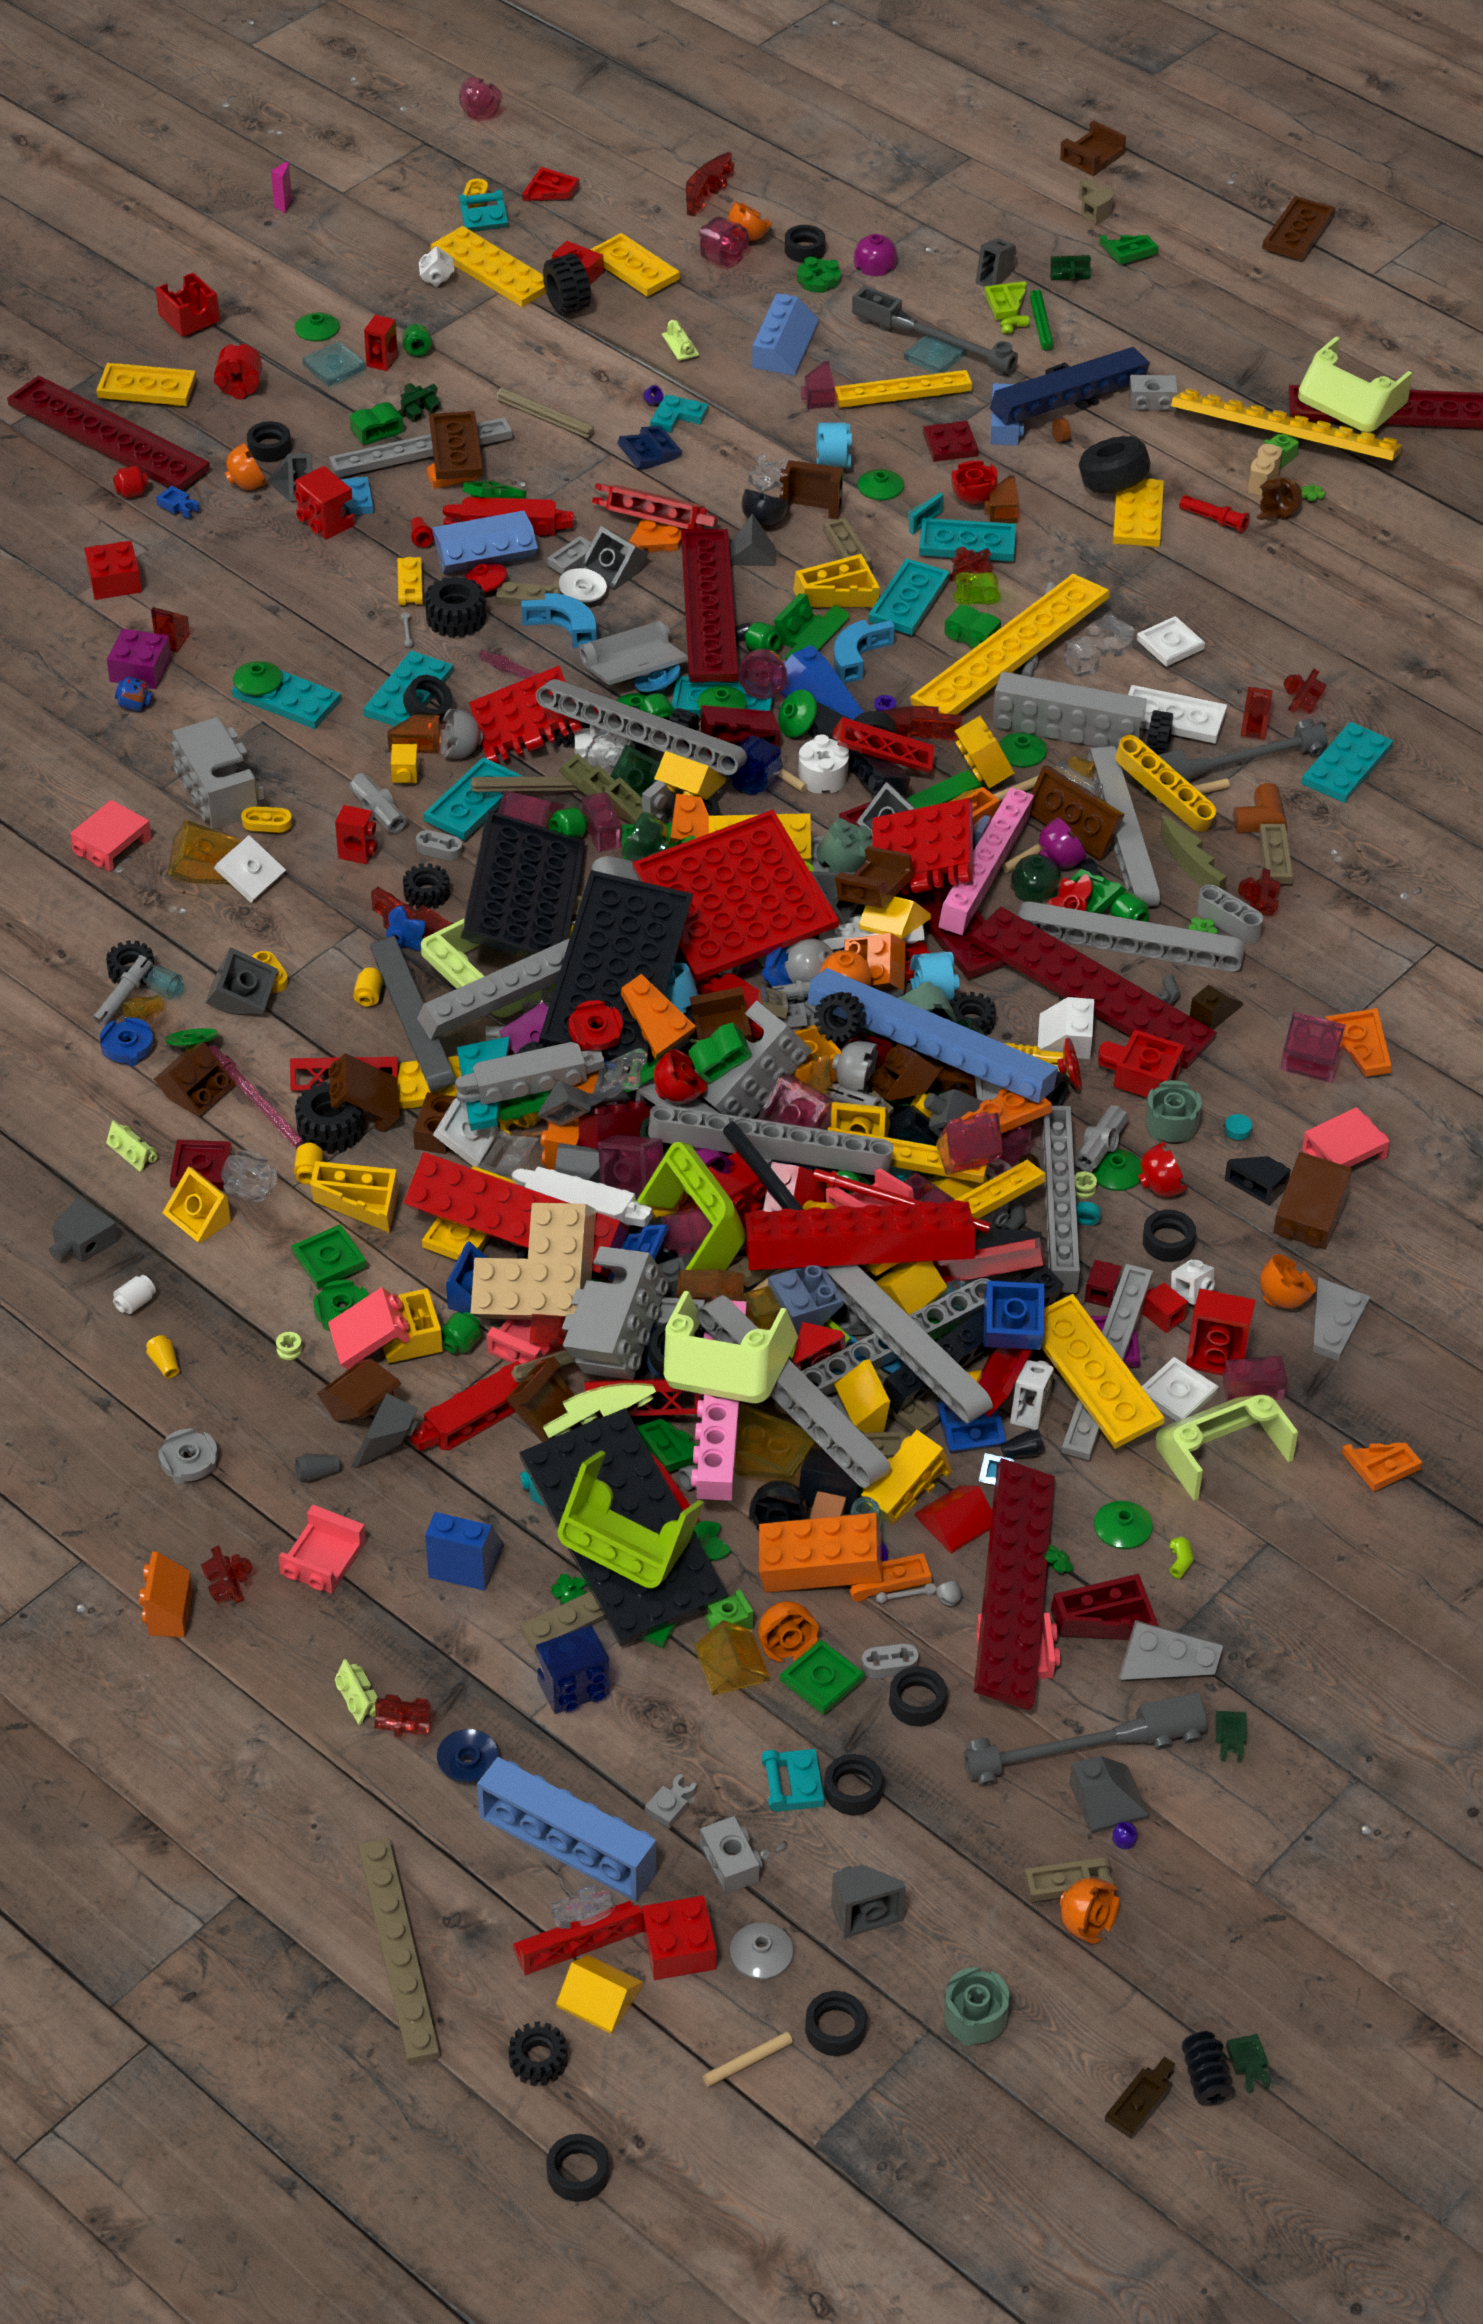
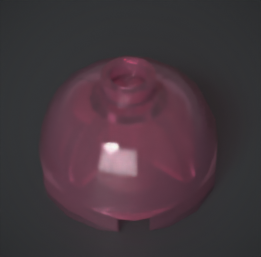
M480 78L466 79L459 93L460 106L472 119L490 118L496 113L502 100L500 90L491 83L489 86L483 84V79Z
M763 648L753 650L744 657L740 664L738 681L745 688V692L748 695L757 699L772 698V695L778 692L781 693L787 684V666L784 659L773 650Z

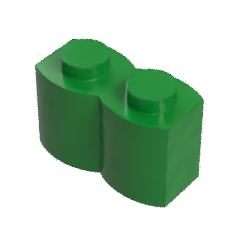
M380 403L371 409H361L350 415V429L362 444H372L383 437L390 438L404 431L403 417L391 403Z
M959 605L945 620L944 634L952 640L966 642L969 646L975 648L1001 628V620L991 614L980 613L971 606Z
M733 1022L720 1026L711 1037L699 1040L689 1050V1055L698 1076L708 1084L726 1075L730 1069L740 1066L752 1055L742 1030Z

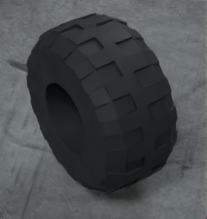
M1120 436L1102 440L1085 450L1079 462L1084 484L1091 491L1100 494L1115 493L1137 485L1147 476L1151 465L1145 444L1133 436Z

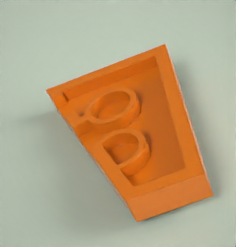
M642 974L621 988V995L631 1015L637 1020L642 1029L641 1034L645 1041H648L652 1048L655 1060L695 1032L696 1026Z
M1377 1008L1325 1016V1024L1365 1077L1392 1073L1390 1057Z

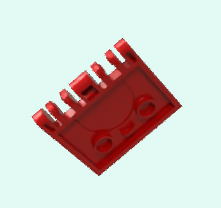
M560 665L469 702L472 714L478 722L479 730L483 733L482 744L487 759L500 764L497 755L500 752L503 761H508L509 754L507 749L512 747L518 756L523 755L521 743L524 742L529 752L545 746L542 738L544 734L547 735L550 743L555 742L553 730L558 728L561 734L567 737L570 735L566 726L570 724L573 733L583 730L579 720L544 708L537 702V690L553 679L566 682ZM548 690L549 694L554 697L553 693Z
M970 798L873 818L872 847L907 853L912 857L914 877L900 890L902 895H909L910 886L913 893L932 890V876L935 888H943V873H948V880L952 886L958 885V879L961 884L973 881V806Z

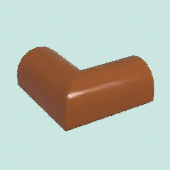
M1264 783L1255 789L1254 801L1256 806L1234 808L1233 818L1237 833L1259 832L1260 824H1285L1287 830V821L1279 788L1273 783Z

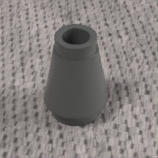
M303 1453L302 1456L295 1458L298 1480L305 1479L308 1482L333 1474L334 1472H339L340 1470L337 1455Z

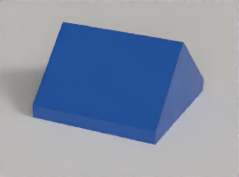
M470 1241L465 1244L446 1282L448 1309L462 1313H471L474 1258H487Z

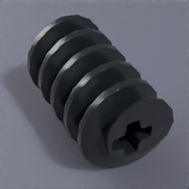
M1209 2031L1191 2034L1183 2040L1181 2046L1185 2054V2062L1188 2065L1187 2071L1190 2075L1193 2095L1199 2104L1206 2106L1225 2102L1235 2096L1236 2093L1234 2087L1230 2086L1233 2081L1232 2077L1227 2074L1230 2068L1227 2063H1224L1227 2058L1226 2054L1222 2052L1224 2045L1222 2041L1215 2039L1213 2032Z

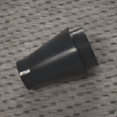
M1030 1428L1010 1440L1000 1443L1003 1456L1009 1459L1039 1456L1040 1452L1045 1451L1038 1429L1031 1430Z

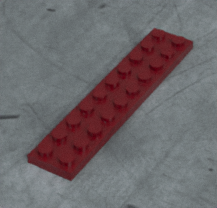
M39 375L7 397L9 406L128 467L138 466L142 473L146 472L148 477L167 487L174 486L182 491L210 470L209 461Z
M1289 385V417L1304 416L1309 418L1308 421L1342 422L1301 402L1298 398L1300 385ZM1410 390L1408 402L1383 424L1483 429V393Z
M681 529L689 682L738 681L728 529Z
M871 802L839 813V818L859 827L860 825L857 823V820ZM943 873V888H935L932 876V890L913 893L910 886L909 895H902L900 892L901 898L915 901L931 914V919L925 922L924 926L946 952L953 953L955 964L968 979L1007 964L970 942L971 935L985 922V919L978 911L974 914L963 935L938 927L943 903L953 887L950 885L946 873Z
M1002 906L971 935V943L1064 998L1094 999L1093 1015L1130 1037L1134 1030H1138L1185 1045L1182 1067L1186 1070L1216 1039V1031Z
M1001 1458L996 1468L973 1692L1030 1711L1035 1701L1047 1568L1045 1553L1048 1551L1055 1476Z

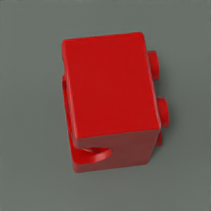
M194 272L183 276V286L176 293L168 291L167 283L155 288L158 315L182 337L190 336L193 332L209 328L212 324L220 321L217 293Z
M322 466L295 480L296 491H294V496L298 506L296 515L301 522L307 523L315 534H320L327 540L355 525L354 514L352 513L347 516L345 509L342 508L346 502L353 499L352 488L328 468Z
M737 1151L728 1156V1159L734 1163L728 1169L732 1173H719L711 1166L708 1169L732 1200L743 1224L744 1213L763 1210L767 1188ZM696 1203L695 1213L713 1227Z

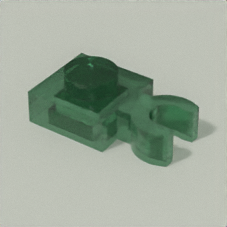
M1216 1711L1215 1743H1222L1220 1759L1225 1761L1226 1753L1232 1751L1237 1754V1762H1241L1244 1753L1242 1744L1247 1742L1246 1712Z
M1258 2034L1227 2040L1226 2049L1236 2075L1246 2074L1244 2081L1246 2091L1253 2093V2080H1260L1263 2083L1264 2089H1269L1270 2076L1264 2070L1267 2068L1268 2060Z

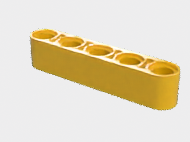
M1133 735L1122 737L1115 753L1117 763L1193 830L1197 832L1208 830L1216 815V808L1213 803L1139 738Z

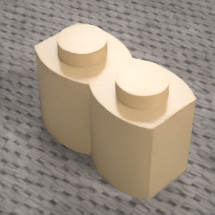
M1265 443L1259 448L1257 458L1251 464L1248 485L1249 493L1262 496L1260 486L1268 479L1278 477L1282 453L1281 447Z

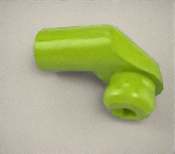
M1011 316L1002 320L1000 323L1002 333L1012 334L1015 327H1029V316Z
M1182 1536L1173 1538L1169 1545L1173 1549L1172 1553L1177 1554V1560L1171 1566L1169 1572L1177 1579H1181L1194 1562L1191 1543Z

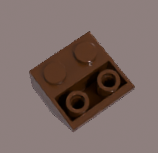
M205 1042L186 1049L154 1078L170 1101L196 1116H201L236 1084Z
M897 1044L886 1054L882 1067L872 1074L870 1084L868 1085L870 1086L869 1090L875 1091L888 1101L924 1094L940 1070L915 1052Z
M370 1358L358 1361L319 1391L317 1395L335 1422L341 1420L350 1422L357 1417L363 1419L374 1411L373 1406L379 1401L382 1403L386 1393L392 1396L395 1395L394 1390L401 1385V1382Z

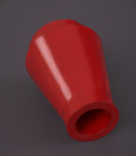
M421 517L413 518L410 523L412 542L422 548L429 546L434 539L432 529Z

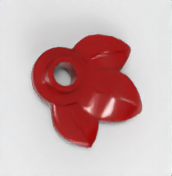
M1085 874L1077 883L1070 879L1062 878L1058 896L1048 900L1047 905L1086 911V900L1092 893L1090 877Z

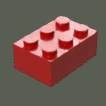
M1199 1288L1193 1311L1186 1365L1193 1370L1241 1380L1248 1353L1256 1300Z

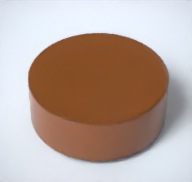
M1065 418L1055 419L1053 422L1052 432L1057 442L1068 441L1070 438V425Z

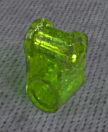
M964 572L957 574L955 577L957 589L954 592L953 599L959 604H994L1000 599L998 579L993 573Z

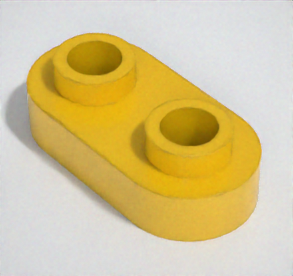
M472 179L467 182L463 194L466 196L488 193V183L483 179ZM484 203L469 204L467 207L468 209L483 207Z
M252 806L246 808L241 813L242 826L249 831L282 833L289 830L292 826L291 813L284 808Z
M259 951L251 956L278 969L270 993H279L287 988V973L273 953Z

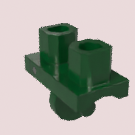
M1051 256L1050 279H1090L1091 256Z
M412 383L406 384L404 386L405 393L401 394V409L398 410L402 417L407 415L415 422L423 417L424 411L421 409L423 407H426L430 413L438 411L441 402L436 395L437 386L432 384L422 389L421 386L415 387Z

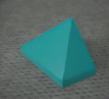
M943 493L936 494L906 512L910 534L914 535L921 529L922 518L935 519L943 513Z

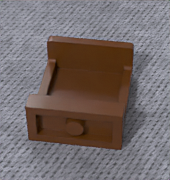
M1093 120L1090 122L1089 133L1078 141L1073 142L1066 138L1061 142L1060 160L1091 176H1095L1125 154L1126 136Z
M788 460L786 468L782 469L780 473V483H783V487H781L779 498L789 501V505L798 504L829 509L828 518L838 519L842 508L844 468Z
M868 846L865 849L866 862L853 875L840 872L835 877L838 899L883 909L914 877L912 857L907 853Z
M742 987L689 997L698 1041L711 1037L720 1026L733 1022L742 1030L745 1039L754 1043L749 1019L745 1014L746 1006Z
M346 1053L331 1064L328 1071L330 1076L329 1094L331 1097V1107L337 1109L346 1101L374 1114L375 1129L381 1132H385L400 1118L397 1077Z
M554 1356L538 1361L506 1397L509 1404L542 1442L555 1437L554 1435L548 1438L543 1426L567 1413L563 1401L575 1396L555 1372L561 1364ZM579 1421L570 1426V1428L573 1430L583 1425Z

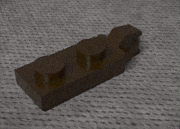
M1164 2056L1154 2070L1149 2067L1146 2069L1142 2068L1106 2113L1105 2122L1132 2139L1169 2093V2089L1172 2087V2082L1169 2079L1174 2074L1173 2068L1175 2063Z

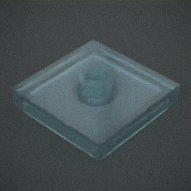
M925 335L904 352V359L938 374L946 372L966 355L967 350Z
M340 341L302 358L303 365L328 387L366 370L365 362Z

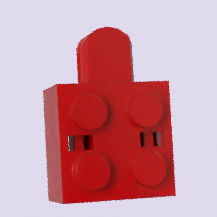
M1134 1030L1126 1047L1109 1041L1102 1043L1099 1046L1098 1064L1115 1071L1114 1087L1148 1098L1152 1088L1153 1090L1158 1088L1159 1084L1164 1081L1176 1080L1182 1068L1185 1045Z

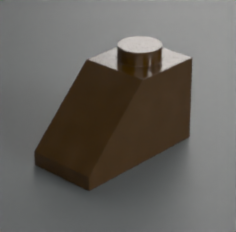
M1208 984L1192 998L1190 1017L1214 1030L1241 1008L1243 1002L1225 990Z

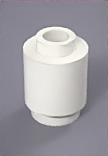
M135 1276L114 1291L113 1303L120 1312L132 1314L152 1299V1295L156 1293L155 1286L147 1276Z

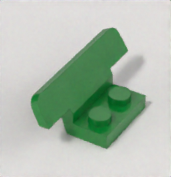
M799 593L774 619L775 626L780 632L781 644L792 648L784 656L785 660L787 661L791 654L810 645L817 651H820L848 622V612L835 604L823 617L814 615L807 594Z

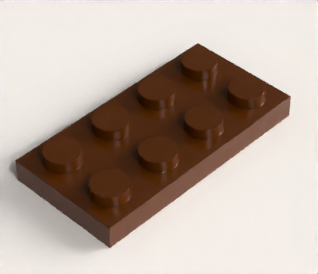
M1294 196L1264 239L1262 249L1303 261L1334 216L1335 207Z
M475 411L429 414L436 480L483 476Z
M1049 765L1043 766L1031 792L1034 798L1030 815L1046 825L1056 818H1060L1070 827L1071 831L1069 833L1073 838H1078L1084 850L1098 859H1105L1125 814Z

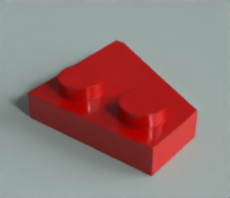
M541 167L523 191L522 200L570 199L580 185L579 178Z

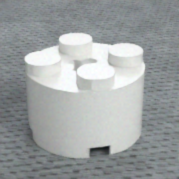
M817 735L814 740L805 743L799 750L798 776L800 780L807 784L806 790L816 794H822V791L830 790V793L841 790L847 783L849 749L838 746L836 740L829 739L826 735Z

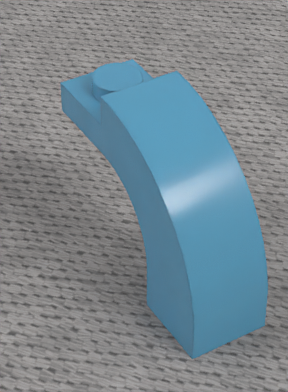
M545 593V600L521 601L522 625L553 624L561 626L570 633L573 648H579V645L597 640L595 617L592 611L581 601L570 596L555 593Z
M861 620L848 626L838 635L834 645L833 668L844 684L863 680L864 661L860 656L861 654L869 650L894 645L895 626L891 620L873 625H868L866 620Z

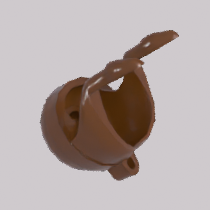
M1284 477L1270 478L1260 486L1262 489V499L1260 502L1262 513L1257 515V519L1275 521L1276 518H1286L1297 512L1302 502V492L1298 484Z

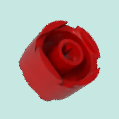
M230 344L225 346L218 355L214 372V383L223 392L233 396L235 399H243L245 396L252 394L259 386L263 365L259 352L247 344H240V346Z

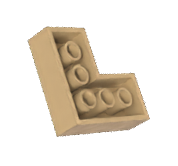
M532 1203L528 1259L474 1258L470 1314L482 1319L565 1320L567 1314H574L577 1305L575 1307L571 1302L576 1289H584L586 1281H591L596 1209L587 1204Z

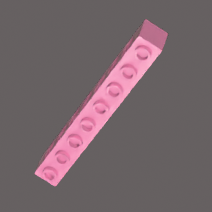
M1010 787L973 851V881L961 884L958 879V885L952 887L943 903L938 927L959 935L964 934L1030 816L1034 795Z
M732 1301L746 1315L747 1302ZM704 1333L705 1339L715 1340L709 1333ZM699 1393V1395H704V1400H698L697 1417L702 1418V1423H696L695 1440H700V1446H694L693 1463L698 1464V1469H692L691 1487H697V1499L732 1501L740 1401Z

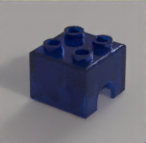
M592 1625L536 1644V1656L543 1669V1672L541 1668L537 1669V1680L554 1714L563 1711H574L579 1705L590 1701L599 1702L610 1694L609 1657Z

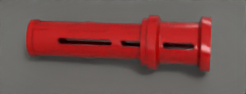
M1184 495L1179 503L1180 509L1217 521L1222 527L1229 526L1235 528L1239 533H1244L1249 524V513L1244 512L1242 514L1236 512L1229 506L1218 507L1188 495Z

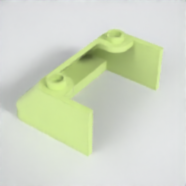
M1336 336L1315 354L1299 387L1298 398L1301 402L1360 431H1374L1408 402L1412 372L1408 371L1396 382L1388 377L1381 376L1369 383L1336 367L1340 338Z
M464 919L424 938L421 942V955L456 989L485 977L468 961V957L464 954L481 945L460 938ZM542 990L493 1011L491 1014L501 1018L508 1017L542 1000Z
M684 1291L665 1330L664 1377L668 1385L674 1389L749 1403H760L766 1400L771 1394L798 1339L787 1309H780L770 1330L754 1329L748 1332L741 1344L738 1345L694 1337L700 1325L697 1318V1308L690 1292Z
M1266 1395L1242 1396L1162 1427L1156 1434L1155 1446L1193 1501L1199 1499L1203 1470L1190 1452L1198 1449L1204 1443L1259 1422L1285 1459L1291 1462L1294 1459L1298 1431L1273 1398Z

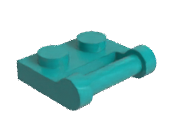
M502 189L486 194L458 195L465 228L476 232L508 227ZM496 201V205L469 209L467 207L469 204Z
M816 1749L787 1752L767 1750L761 1754L762 1765L766 1767L770 1791L768 1804L771 1811L780 1812L824 1807V1795ZM786 1766L791 1796L782 1794L778 1767Z

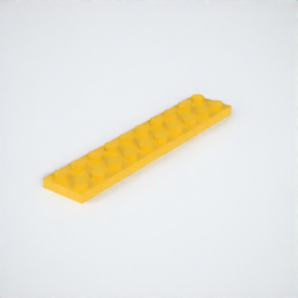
M1186 389V391L1173 397L1171 403L1173 407L1388 460H1394L1400 455L1403 446L1398 444L1397 440L1384 437L1381 440L1375 438V434L1369 432L1357 434L1353 433L1351 428L1340 426L1339 429L1330 427V423L1324 421H1317L1316 424L1308 422L1309 418L1304 416L1292 418L1286 416V412L1273 410V413L1264 411V407L1259 405L1247 407L1243 406L1241 401L1230 399L1227 402L1221 400L1220 396L1208 394L1206 397L1199 395V391L1193 389Z
M1070 575L910 696L911 704L948 722L998 683L1002 671L1012 673L1109 599V590L1078 575Z

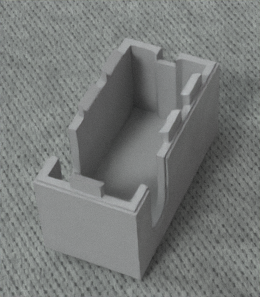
M216 717L172 731L173 742H170L176 758V760H173L174 770L177 775L181 774L185 790H190L193 804L200 807L199 810L203 821H208L212 830L242 821L241 813L248 807L258 806V800L264 799V789L260 785L256 788V779L250 769L236 773V771L241 770L238 762L244 761L242 755L245 754L246 756L247 750L242 742L234 743L233 739L237 740L238 735L233 727L226 729L221 719Z
M757 1000L745 1014L763 1028L764 1035L762 1039L756 1043L746 1040L752 1053L751 1057L740 1066L730 1069L726 1075L715 1082L707 1083L706 1091L700 1095L720 1114L753 1119L813 1051L788 1025Z
M600 1246L593 1263L600 1265L603 1270L605 1268L611 1269L615 1275L613 1283L587 1280L584 1289H576L571 1304L575 1307L577 1305L574 1314L566 1315L562 1326L563 1330L568 1331L563 1347L571 1357H575V1362L583 1373L633 1380L636 1370L640 1368L641 1356L645 1345L649 1343L650 1331L654 1320L658 1318L659 1306L663 1295L668 1291L669 1280L650 1253Z

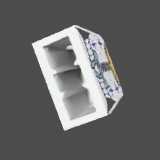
M1026 1361L1015 1384L1011 1424L1034 1430L1039 1428L1050 1398L1054 1368L1047 1362ZM1029 1397H1035L1032 1403L1034 1406L1026 1403Z

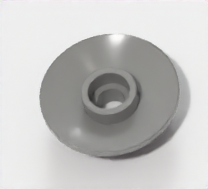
M753 1923L740 1929L733 1937L730 1944V1958L735 1968L743 1975L757 1980L771 1979L779 1976L789 1967L793 1958V1945L787 1933L778 1926L769 1923ZM758 1944H765V1945H767V1946H765V1947H758L757 1945H758Z

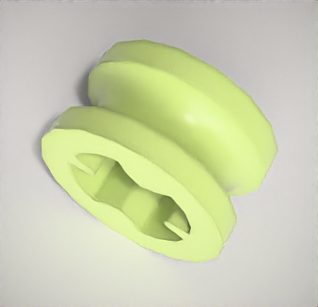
M1086 1171L1076 1173L1074 1175L1075 1195L1082 1199L1092 1197L1096 1192V1177Z
M284 1332L277 1337V1354L280 1358L293 1360L301 1355L302 1342L297 1333ZM286 1344H291V1348H287Z

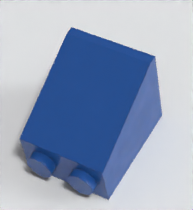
M435 1512L425 1534L429 1578L485 1591L503 1548L502 1539L492 1525Z

